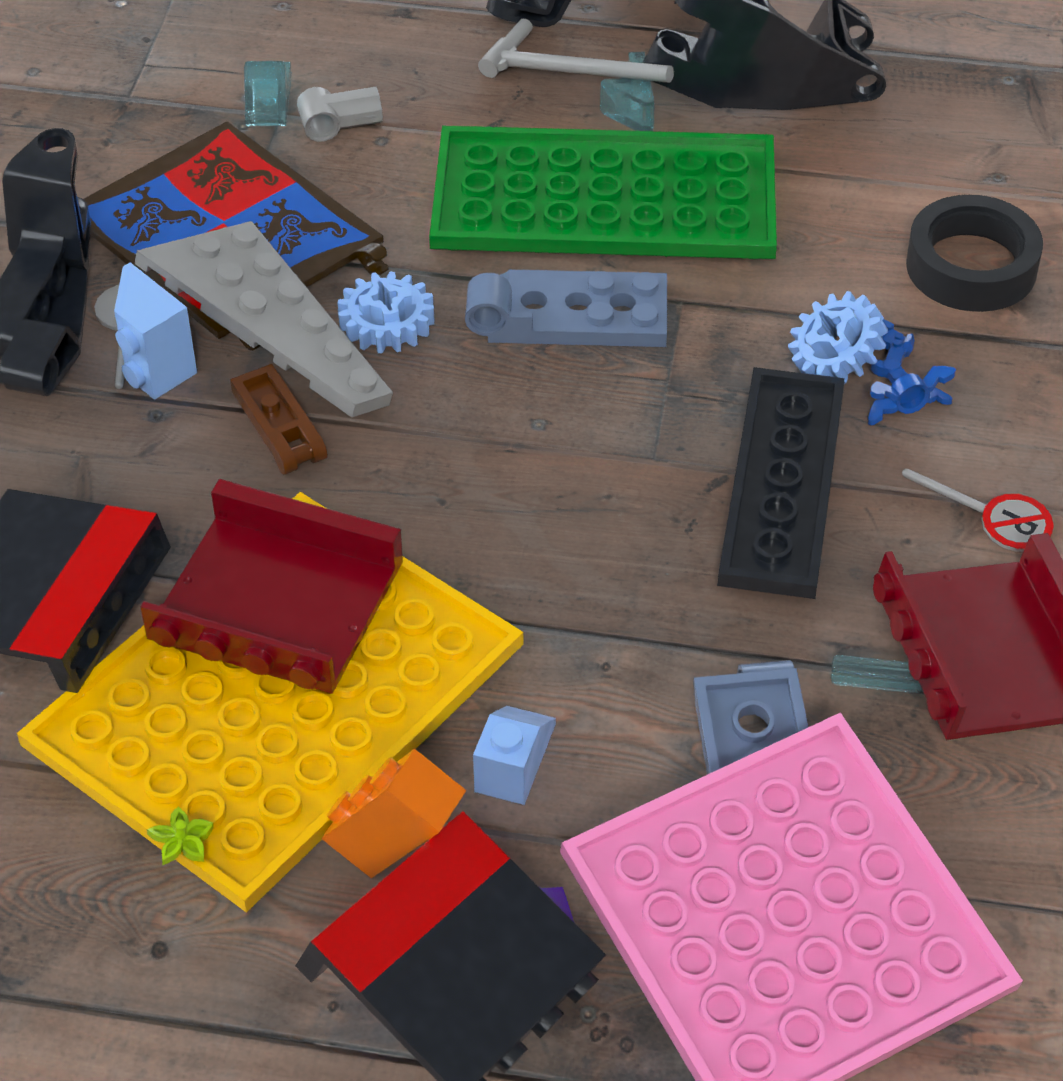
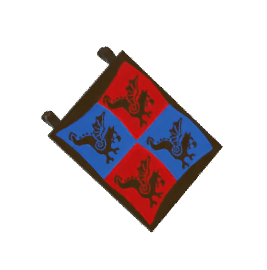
M227 121L83 199L87 202L91 220L90 235L124 263L128 264L131 262L187 307L188 315L218 339L229 334L230 331L200 311L201 303L184 291L176 294L166 287V278L153 269L145 272L135 265L137 250L252 221L306 288L356 258L359 259L369 274L376 272L378 275H381L389 270L388 265L382 261L387 256V251L381 245L384 242L381 233ZM240 339L242 344L250 351H253L261 346L258 345L255 348H253Z

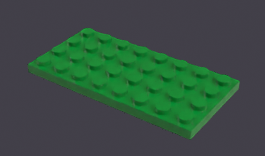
M442 125L429 234L430 249L776 259L774 135Z

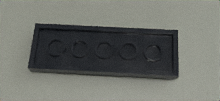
M753 368L717 586L816 599L845 378Z

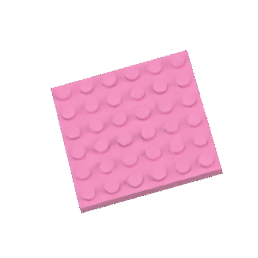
M841 712L561 844L560 853L695 1081H845L1018 990L1023 982Z

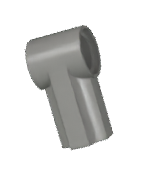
M312 87L302 92L297 99V107L305 133L311 140L317 142L332 139L338 134L340 129L376 124L383 121L380 95L377 87L333 94L327 89Z

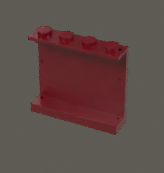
M219 479L211 491L215 519L166 600L160 605L143 601L140 606L147 639L163 647H176L199 654L210 661H223L240 666L257 675H270L284 679L304 689H317L333 694L403 563L401 529Z
M1048 533L1030 535L1019 562L903 575L904 569L902 564H898L893 552H885L879 571L873 577V593L877 602L883 604L890 619L892 635L896 641H900L908 658L910 673L915 680L919 681L927 698L929 714L932 719L938 721L946 740L1063 724V559Z

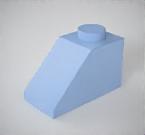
M505 706L491 713L473 754L474 792L525 805L556 725V718L510 706Z

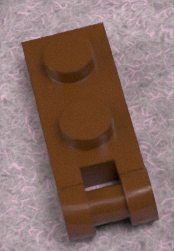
M273 364L230 379L233 395L271 451L283 475L296 471L298 465L310 460L312 463L327 459V449L322 437ZM297 439L301 440V444L290 447L288 444Z

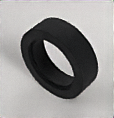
M983 195L950 196L929 204L915 217L911 226L907 252V272L914 285L923 294L944 306L972 312L995 311L1018 303L1032 290L1039 269L1043 250V238L1035 221L1023 210L1011 203ZM953 236H979L1001 244L1013 254L1015 260L1005 267L994 270H971L946 261L936 253L933 246L937 242Z

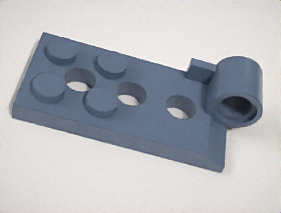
M512 269L500 275L482 273L473 277L468 284L465 323L472 332L488 336V343L666 347L667 273ZM530 304H539L543 307L539 309H529L525 306ZM582 305L587 308L584 310H573L569 307ZM618 306H626L631 308V310L617 311L613 308Z
M791 660L739 664L737 674L695 677L693 679L695 707L707 775L808 728L797 668H794ZM756 715L765 721L767 728L758 733H751L744 730L738 720L743 716Z

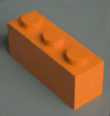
M414 748L397 762L390 757L378 769L373 778L368 774L351 794L346 791L328 812L327 818L332 821V824L321 839L372 879L438 834L467 790Z

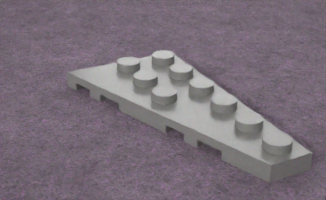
M252 221L137 250L135 265L145 272L153 269L166 278L165 286L176 294L184 291L201 303L200 311L251 347L255 348L261 345L274 355L273 362L285 371L291 367L310 380L309 388L350 417L390 405L393 395L391 389Z

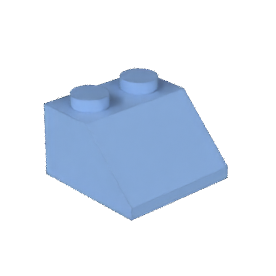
M131 262L124 265L114 309L118 329L115 336L122 350L124 360L122 372L132 387L136 389L140 387L155 400L197 373L188 311L184 304Z

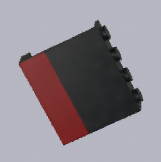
M7 489L0 499V654L46 662L60 690L78 693L171 548L158 514Z
M462 811L444 826L438 834L430 838L309 943L295 966L310 982H313L329 968L437 1081H487L485 1077L495 1067L505 1074L526 1053L528 1048L522 1041L532 1031L541 1038L564 1015L557 1007L563 1000L569 997L576 1004L598 982L599 979L592 971L606 954Z

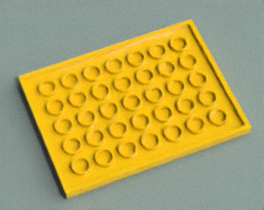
M299 492L292 498L325 508L302 492ZM403 557V563L333 694L317 689H304L293 682L270 675H257L246 668L223 661H210L199 654L176 647H163L147 639L143 625L93 668L78 693L64 692L17 732L20 746L161 850L165 843L155 841L149 837L147 829L158 825L171 826V813L177 807L187 814L189 822L194 819H204L212 822L213 830L211 834L202 841L204 846V862L192 861L185 857L183 852L175 860L247 913L322 840L321 838L332 824V821L327 818V814L335 802L346 791L351 794L368 774L373 778L387 759L391 757L397 762L424 742L524 645L523 631Z

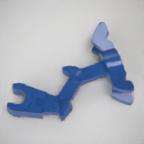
M883 319L882 321L888 328V333L881 336L886 344L885 349L889 350L886 360H878L876 364H871V371L880 377L889 379L892 385L889 386L879 381L872 384L870 396L878 400L874 401L870 409L868 425L872 426L882 421L883 414H892L897 411L905 414L914 413L923 408L926 403H933L936 400L941 404L951 405L953 398L935 386L938 382L945 384L955 377L956 369L949 366H933L923 380L917 374H907L901 367L903 359L909 357L913 350L914 335L911 333L905 337L902 333L894 330L893 323Z

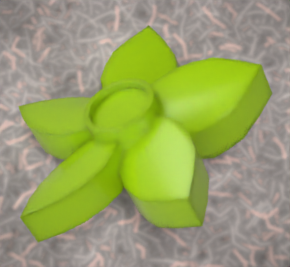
M177 807L171 813V826L158 825L147 829L149 837L155 841L165 843L161 850L163 865L175 860L181 852L192 861L204 862V846L202 841L211 834L213 823L204 819H194L189 822L187 814Z

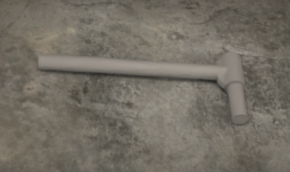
M524 18L520 19L505 37L500 38L478 63L480 72L489 78L495 77L500 71L508 67L668 83L672 81L674 76L673 67L668 65L517 51L516 48L533 29L532 23Z

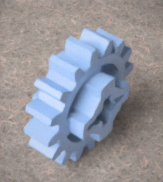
M390 271L387 278H380L376 272L372 273L371 281L369 282L358 278L355 280L356 289L345 287L343 290L344 299H339L337 302L339 328L342 331H346V336L351 342L359 339L360 349L362 350L367 349L370 345H376L377 353H383L387 346H392L396 352H401V344L405 342L415 347L418 345L417 335L428 337L429 325H434L435 322L432 293H426V287L423 282L412 285L411 275H406L401 280L396 279L395 272Z
M849 291L839 301L834 294H829L828 304L823 306L817 301L813 302L814 312L811 315L804 313L799 315L803 322L802 327L791 328L790 333L795 338V341L789 343L788 348L794 355L792 360L800 372L845 378L844 384L847 383L848 374L853 371L859 377L864 375L862 368L864 363H877L878 360L873 352L874 350L885 349L886 344L881 336L888 333V328L882 321L884 317L876 305H871L865 295H861L856 300Z

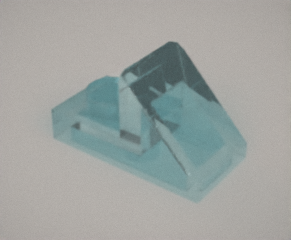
M645 51L629 52L628 62L643 63L646 57ZM628 78L602 80L600 87L601 113L635 131H653L654 97L651 82Z
M245 62L246 126H286L292 77L291 62Z

